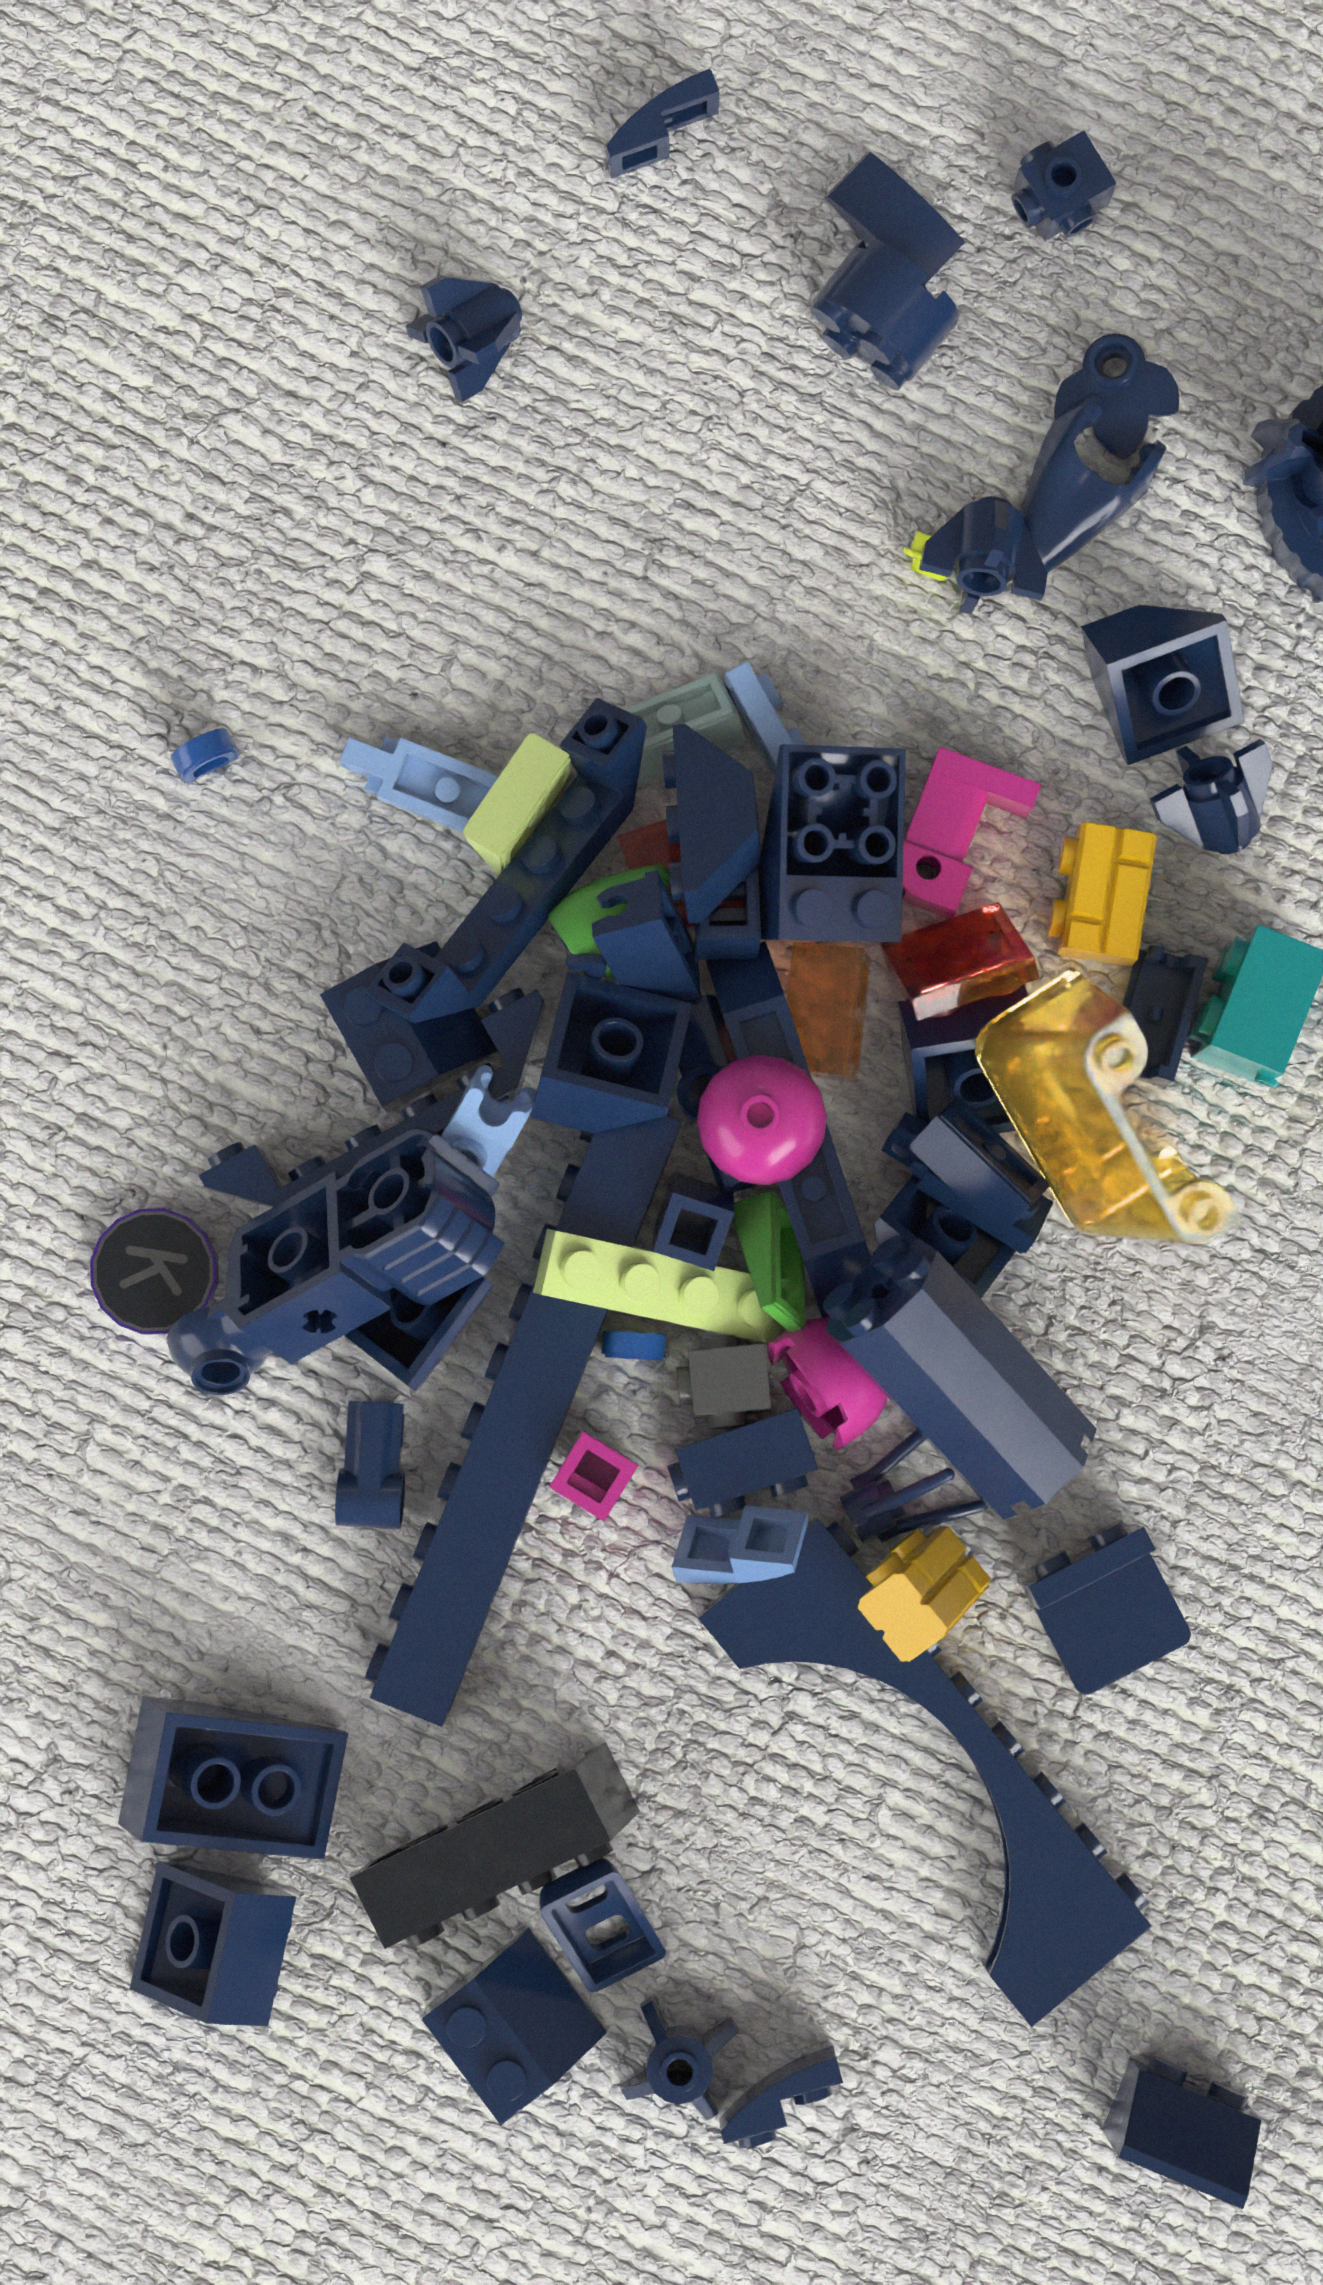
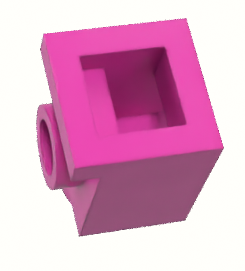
M583 1431L549 1488L602 1521H605L639 1464Z

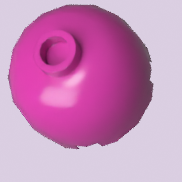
M760 1054L734 1060L716 1073L700 1097L697 1116V1127L703 1149L719 1170L741 1182L766 1186L792 1179L812 1163L824 1141L827 1113L821 1091L807 1072L785 1058Z
M829 1318L809 1319L805 1321L806 1326L793 1332L787 1330L766 1345L768 1358L772 1366L783 1360L790 1374L780 1382L785 1393L795 1408H798L799 1414L822 1440L831 1433L835 1434L832 1447L839 1450L863 1434L878 1420L886 1405L887 1397L825 1330Z

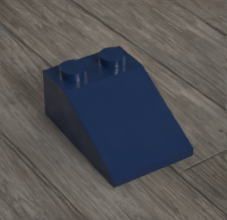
M142 1696L118 1824L139 1841L145 1843L324 1860L348 1732L341 1729L206 1703Z

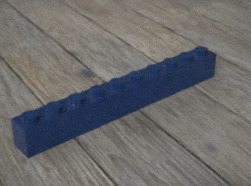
M663 1116L593 1134L581 1131L579 1140L590 1144L581 1167L569 1163L556 1195V1199L566 1203L557 1227L545 1223L532 1258L540 1261L547 1229L633 1248L680 1131L681 1122ZM524 1282L519 1287L508 1318L519 1322L510 1345L501 1342L497 1343L485 1373V1378L495 1381L486 1406L474 1402L464 1425L461 1438L471 1441L463 1464L461 1466L450 1462L439 1488L437 1498L447 1501L439 1524L437 1526L426 1522L414 1551L413 1558L423 1562L414 1586L403 1582L392 1606L389 1618L399 1622L391 1645L378 1643L365 1675V1679L375 1683L370 1695L371 1699L441 1727L447 1720L609 1310L533 1293L534 1285L531 1286Z

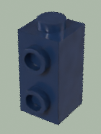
M793 1408L675 1448L679 1462L667 1465L678 1501L681 1502L691 1498L695 1511L708 1507L711 1518L743 1509L744 1505L748 1506L745 1494L769 1487L773 1498L807 1487L809 1483L805 1474L819 1470L798 1408Z

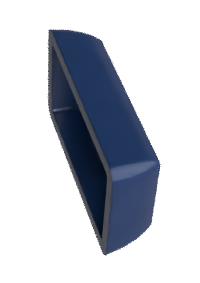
M602 1857L589 1865L576 1868L549 1882L541 1889L539 1898L540 1914L589 1992H598L663 1959L666 1955L665 1948L620 1872L608 1859ZM603 1884L606 1887L602 1894L578 1906L571 1907L566 1904ZM620 1915L624 1917L628 1928L602 1943L592 1944L585 1935V1932L590 1927L612 1916Z

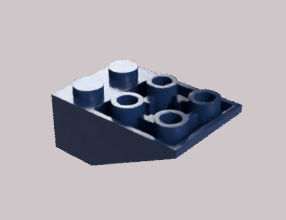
M780 745L761 849V862L758 866L761 940L901 942L906 749Z

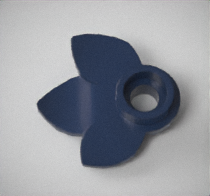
M1107 334L1098 338L1089 346L1084 355L1083 369L1070 375L1061 383L1056 394L1054 421L1069 406L1094 391L1103 397L1101 402L1102 412L1097 419L1088 421L1084 429L1093 426L1095 436L1103 447L1115 457L1125 460L1134 454L1143 443L1148 430L1149 416L1165 417L1179 412L1177 383L1167 368L1146 361L1141 346L1134 339L1124 334ZM1112 358H1120L1127 364L1125 371L1116 377L1108 376L1103 372L1105 363Z

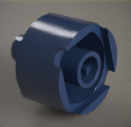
M864 239L858 241L813 299V305L810 308L815 318L827 327L821 338L828 347L845 359H851L856 353L871 365L870 370L878 380L896 391H899L906 381H911L956 324L959 319V312L953 300L944 290L937 299L931 295L923 285L930 275L915 262L896 249L877 240H872L866 247Z

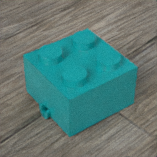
M1260 924L1243 937L1236 935L1231 946L1228 944L1224 946L1211 979L1221 983L1216 996H1211L1208 1004H1201L1192 1023L1188 1038L1197 1041L1191 1058L1258 1085L1277 1088L1279 1082L1275 1078L1283 1075L1322 979L1323 950Z

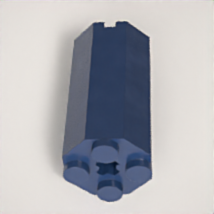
M899 1236L887 1239L873 1252L870 1258L871 1264L852 1282H845L839 1285L827 1296L823 1303V1309L830 1318L825 1330L978 1497L1003 1520L1018 1515L1010 1507L1013 1504L1025 1501L1031 1509L1047 1504L1084 1468L1088 1454L1081 1447L1084 1436L1093 1442L1097 1428L936 1249L920 1238L907 1244Z

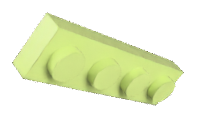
M546 1230L533 1293L722 1334L735 1335L736 1337L770 1343L779 1336L781 1324L760 1308L749 1273L718 1266L715 1267L714 1271L655 1252L560 1231Z

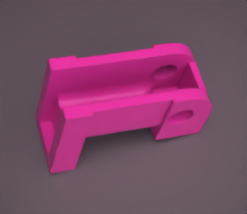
M939 747L904 839L902 900L914 907L952 920L973 869L972 866L964 864L985 805L988 804L1027 818L1034 806L1041 784ZM923 864L929 865L934 869L936 878L930 880L923 879L917 873L916 867Z

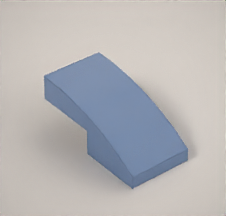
M744 1505L740 1520L687 1515L672 1564L676 1582L697 1584L747 1583L794 1573L809 1521L807 1511Z

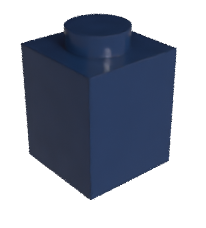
M673 1172L653 1229L652 1252L714 1271L735 1213L734 1193H719L716 1185Z

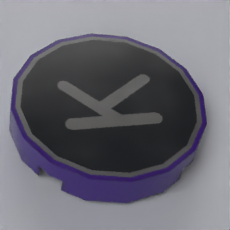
M165 1208L138 1209L116 1219L99 1237L90 1260L91 1288L100 1308L119 1326L143 1335L168 1334L171 1325L183 1315L210 1306L219 1283L218 1256L207 1234L191 1218Z

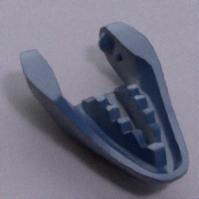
M1095 391L1069 406L1052 423L1036 458L1029 485L1020 508L1025 525L1048 573L1077 553L1136 504L1146 493L1167 448L1159 440L1144 445L1139 451V462L1131 468V473L1123 485H1117L1104 480L1096 472L1084 465L1077 455L1074 441L1080 433L1084 432L1087 422L1097 419L1102 412L1101 402L1103 397Z

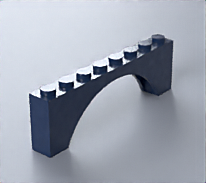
M815 1517L807 1525L794 1573L763 1581L735 1583L700 1612L698 1619L739 1669L783 1662L820 1663L846 1668L870 1676L899 1690L936 1717L957 1739L973 1762L988 1792L1001 1834L1004 1857V1894L1001 1916L995 1939L984 1967L992 1980L1027 2023L1033 2027L1152 1927L1140 1912L1149 1902L1125 1873L1114 1880L1098 1860L1108 1852L1083 1822L1075 1829H1072L1057 1811L1058 1808L1066 1803V1800L1041 1771L1031 1779L1021 1767L1016 1758L1025 1750L1002 1722L999 1721L992 1728H989L974 1708L983 1702V1699L958 1670L948 1678L933 1659L942 1651L937 1643L910 1662H901L883 1640L885 1632L883 1630H875L858 1609L859 1599L873 1586L851 1559L860 1549L836 1520L825 1527Z

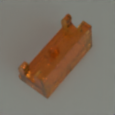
M793 942L786 1001L811 1077L858 1082L871 957L863 948Z

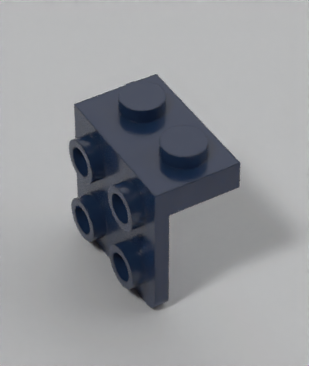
M1122 1520L1114 1522L1088 1536L1091 1547L1071 1557H1068L1066 1551L1062 1550L1035 1563L1030 1567L1034 1576L1020 1583L1074 1688L1082 1694H1092L1186 1645L1190 1640V1628L1150 1554L1156 1549L1144 1526L1133 1524L1126 1528Z

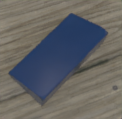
M958 1097L943 1109L910 1145L912 1152L999 1234L1005 1233L1050 1187L1049 1182L964 1100Z

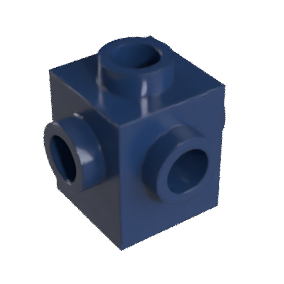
M1083 130L1057 146L1052 141H1048L1028 152L1020 161L1022 166L1018 169L1013 186L1015 193L1011 195L1015 211L1027 228L1035 226L1044 241L1061 232L1068 238L1080 233L1097 219L1098 215L1096 212L1109 205L1117 183Z

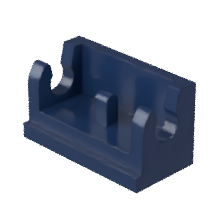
M658 871L646 872L645 878L616 885L601 892L596 898L601 908H612L621 903L628 904L621 914L615 916L608 915L592 923V937L618 985L684 1002L701 998L698 959L694 956V942Z
M1150 945L1145 950L1139 949L1138 960L1132 966L1103 1071L1165 1088L1175 1080L1208 958L1194 954H1187L1184 957L1165 953V948L1162 946Z

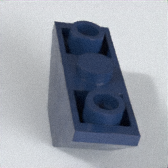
M677 724L672 725L674 750L662 751L665 788H677L678 805L666 806L669 845L680 844L681 861L669 862L672 900H685L688 924L702 923L761 862L758 810L753 772L688 725Z

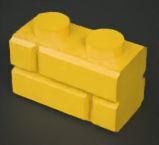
M1085 822L1081 823L1077 828L1075 838H1063L1058 862V874L1068 876L1065 900L1054 899L1048 925V937L1058 938L1056 954L1119 966H1132L1138 960L1157 835L1150 832L1126 828L1119 829L1114 826Z
M940 1525L926 1537L919 1528L915 1529L888 1552L890 1555L865 1576L873 1586L859 1599L858 1609L875 1630H883L885 1632L883 1640L901 1662H910L946 1636L989 1587L991 1578L973 1556L966 1557L964 1555L967 1548L949 1526L942 1527Z

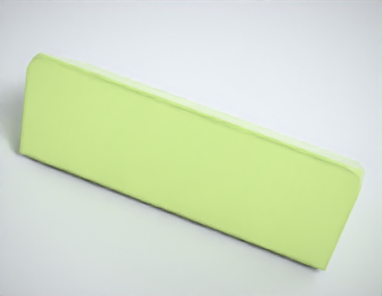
M535 733L528 734L464 827L463 834L468 843L498 875L507 868L511 859L541 823L570 781L571 761L569 754Z

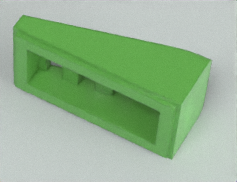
M771 1191L734 1202L735 1213L733 1220L760 1308L789 1332L802 1329L806 1326L805 1264L785 1203Z

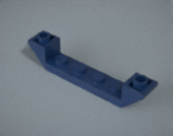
M598 697L594 700L559 745L563 751L569 754L571 764L578 773L577 777L438 954L432 958L403 942L366 989L365 994L371 1000L412 1023L481 1006L548 920L549 913L570 892L633 811L647 725L643 718Z
M766 941L760 942L757 958L705 960L737 1059L757 1054L782 1057L804 1069L811 1077ZM826 1123L824 1141L812 1163L792 1179L778 1182L822 1318H830L823 1309V1303L827 1296L839 1285L845 1282H852L871 1264L865 1238Z
M517 988L500 996L488 1005L492 1014L481 1020L505 1064L499 1069L493 1070V1076L488 1085L489 1094L496 1101L504 1103L518 1095L523 1087L545 1011L544 1001L537 989L525 995L521 988ZM490 1063L484 1064V1065H488L489 1067L492 1068V1066H491ZM478 1067L456 1081L460 1090L438 1102L435 1095L430 1094L400 1111L404 1121L382 1132L378 1124L350 1137L344 1142L348 1152L326 1163L322 1155L297 1166L288 1173L292 1182L284 1187L281 1185L263 1150L256 1144L245 1149L242 1142L234 1143L209 1157L207 1160L212 1168L198 1176L204 1187L212 1191L273 1208L334 1171L345 1176L351 1172L361 1158L413 1128L429 1129L441 1136Z

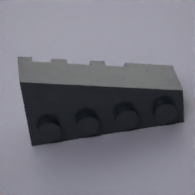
M606 1742L585 1752V1756L567 1772L560 1774L556 1767L511 1794L513 1798L504 1802L502 1797H497L457 1819V1825L448 1828L447 1824H444L369 1862L351 1876L350 1880L384 1949L406 1939L410 1949L417 1947L444 1932L445 1929L441 1922L452 1916L462 1913L466 1922L471 1921L499 1906L501 1903L497 1897L498 1894L515 1886H518L522 1895L528 1894L557 1877L553 1868L572 1859L575 1860L578 1868H581L612 1852L613 1848L609 1841L640 1810Z

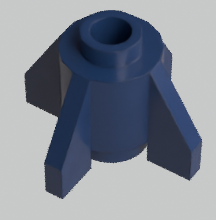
M439 275L420 286L429 314H425L406 325V330L410 338L423 343L429 342L436 357L445 366L452 368L447 371L455 399L464 402L483 390L511 342L518 339L521 333L520 321L522 320V310L513 293L506 288H500L495 283Z
M993 496L983 497L978 501L967 504L931 536L923 546L919 570L945 577H950L952 571L957 574V584L963 589L959 612L970 615L973 613L980 596H994L1004 592L1007 583L1013 580L1011 594L1041 601L1045 594L1048 572L1025 525L1023 515L1007 500Z
M1259 739L1233 753L1237 767L1233 766L1232 761L1225 756H1212L1200 760V757L1187 746L1175 751L1183 772L1185 784L1183 787L1175 784L1149 798L1157 820L1207 851L1233 854L1246 848L1261 828L1260 818L1273 767L1266 743Z
M652 1997L640 2003V2008L654 2039L648 2048L646 2069L620 2086L626 2100L655 2093L664 2101L670 2103H692L707 2121L718 2115V2108L708 2093L707 2088L710 2086L713 2075L712 2058L738 2033V2027L732 2017L708 2030L703 2036L693 2028L681 2025L668 2027L666 2020ZM682 2059L691 2065V2072L681 2075L677 2070L667 2072V2068L672 2061Z

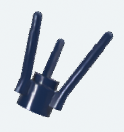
M917 1429L869 1470L850 1479L854 1490L840 1496L844 1509L862 1543L876 1536L883 1543L901 1533L913 1531L917 1528L921 1529L984 1512L988 1509V1506L980 1499L895 1520L906 1514L902 1507L903 1504L934 1490L955 1477L954 1471L946 1468L896 1492L889 1480L878 1485L876 1484L878 1480L926 1440Z

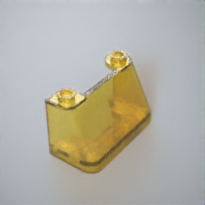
M1074 968L1066 971L1004 1011L981 1029L975 1043L977 1062L1040 1174L1049 1182V1190L1061 1211L1079 1231L1093 1236L1205 1244L1243 1222L1233 1200L1225 1189L1215 1181L1207 1178H1198L1186 1167L1180 1154L1171 1146L1159 1152L1160 1154H1149L1143 1148L1114 1094L1129 1085L1141 1074L1147 1062L1148 1054L1145 1038L1128 1009Z

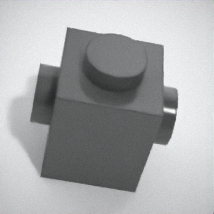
M735 1335L699 1339L700 1350L688 1351V1366L676 1367L680 1406L692 1405L694 1419L707 1418L708 1429L746 1425L745 1414L770 1412L771 1410L765 1344L738 1346V1337Z

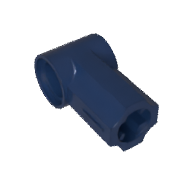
M348 1401L344 1468L339 1469L336 1487V1526L401 1530L405 1499V1472L400 1471L401 1452L404 1441L405 1404Z

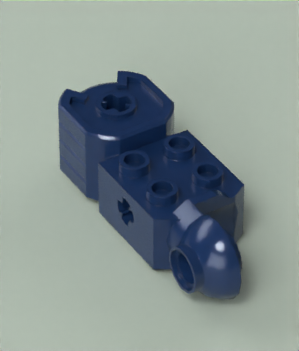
M413 1128L361 1158L351 1172L345 1176L334 1171L238 1227L228 1248L226 1298L211 1307L200 1308L187 1313L171 1325L166 1340L172 1359L191 1377L193 1385L198 1390L211 1395H228L242 1390L249 1383L250 1375L263 1365L268 1355L275 1353L288 1363L293 1364L391 1309L390 1289L395 1288L416 1303L422 1305L436 1303L484 1276L501 1253L505 1243L493 1234L496 1215L492 1195L499 1188V1182L435 1132L425 1128Z

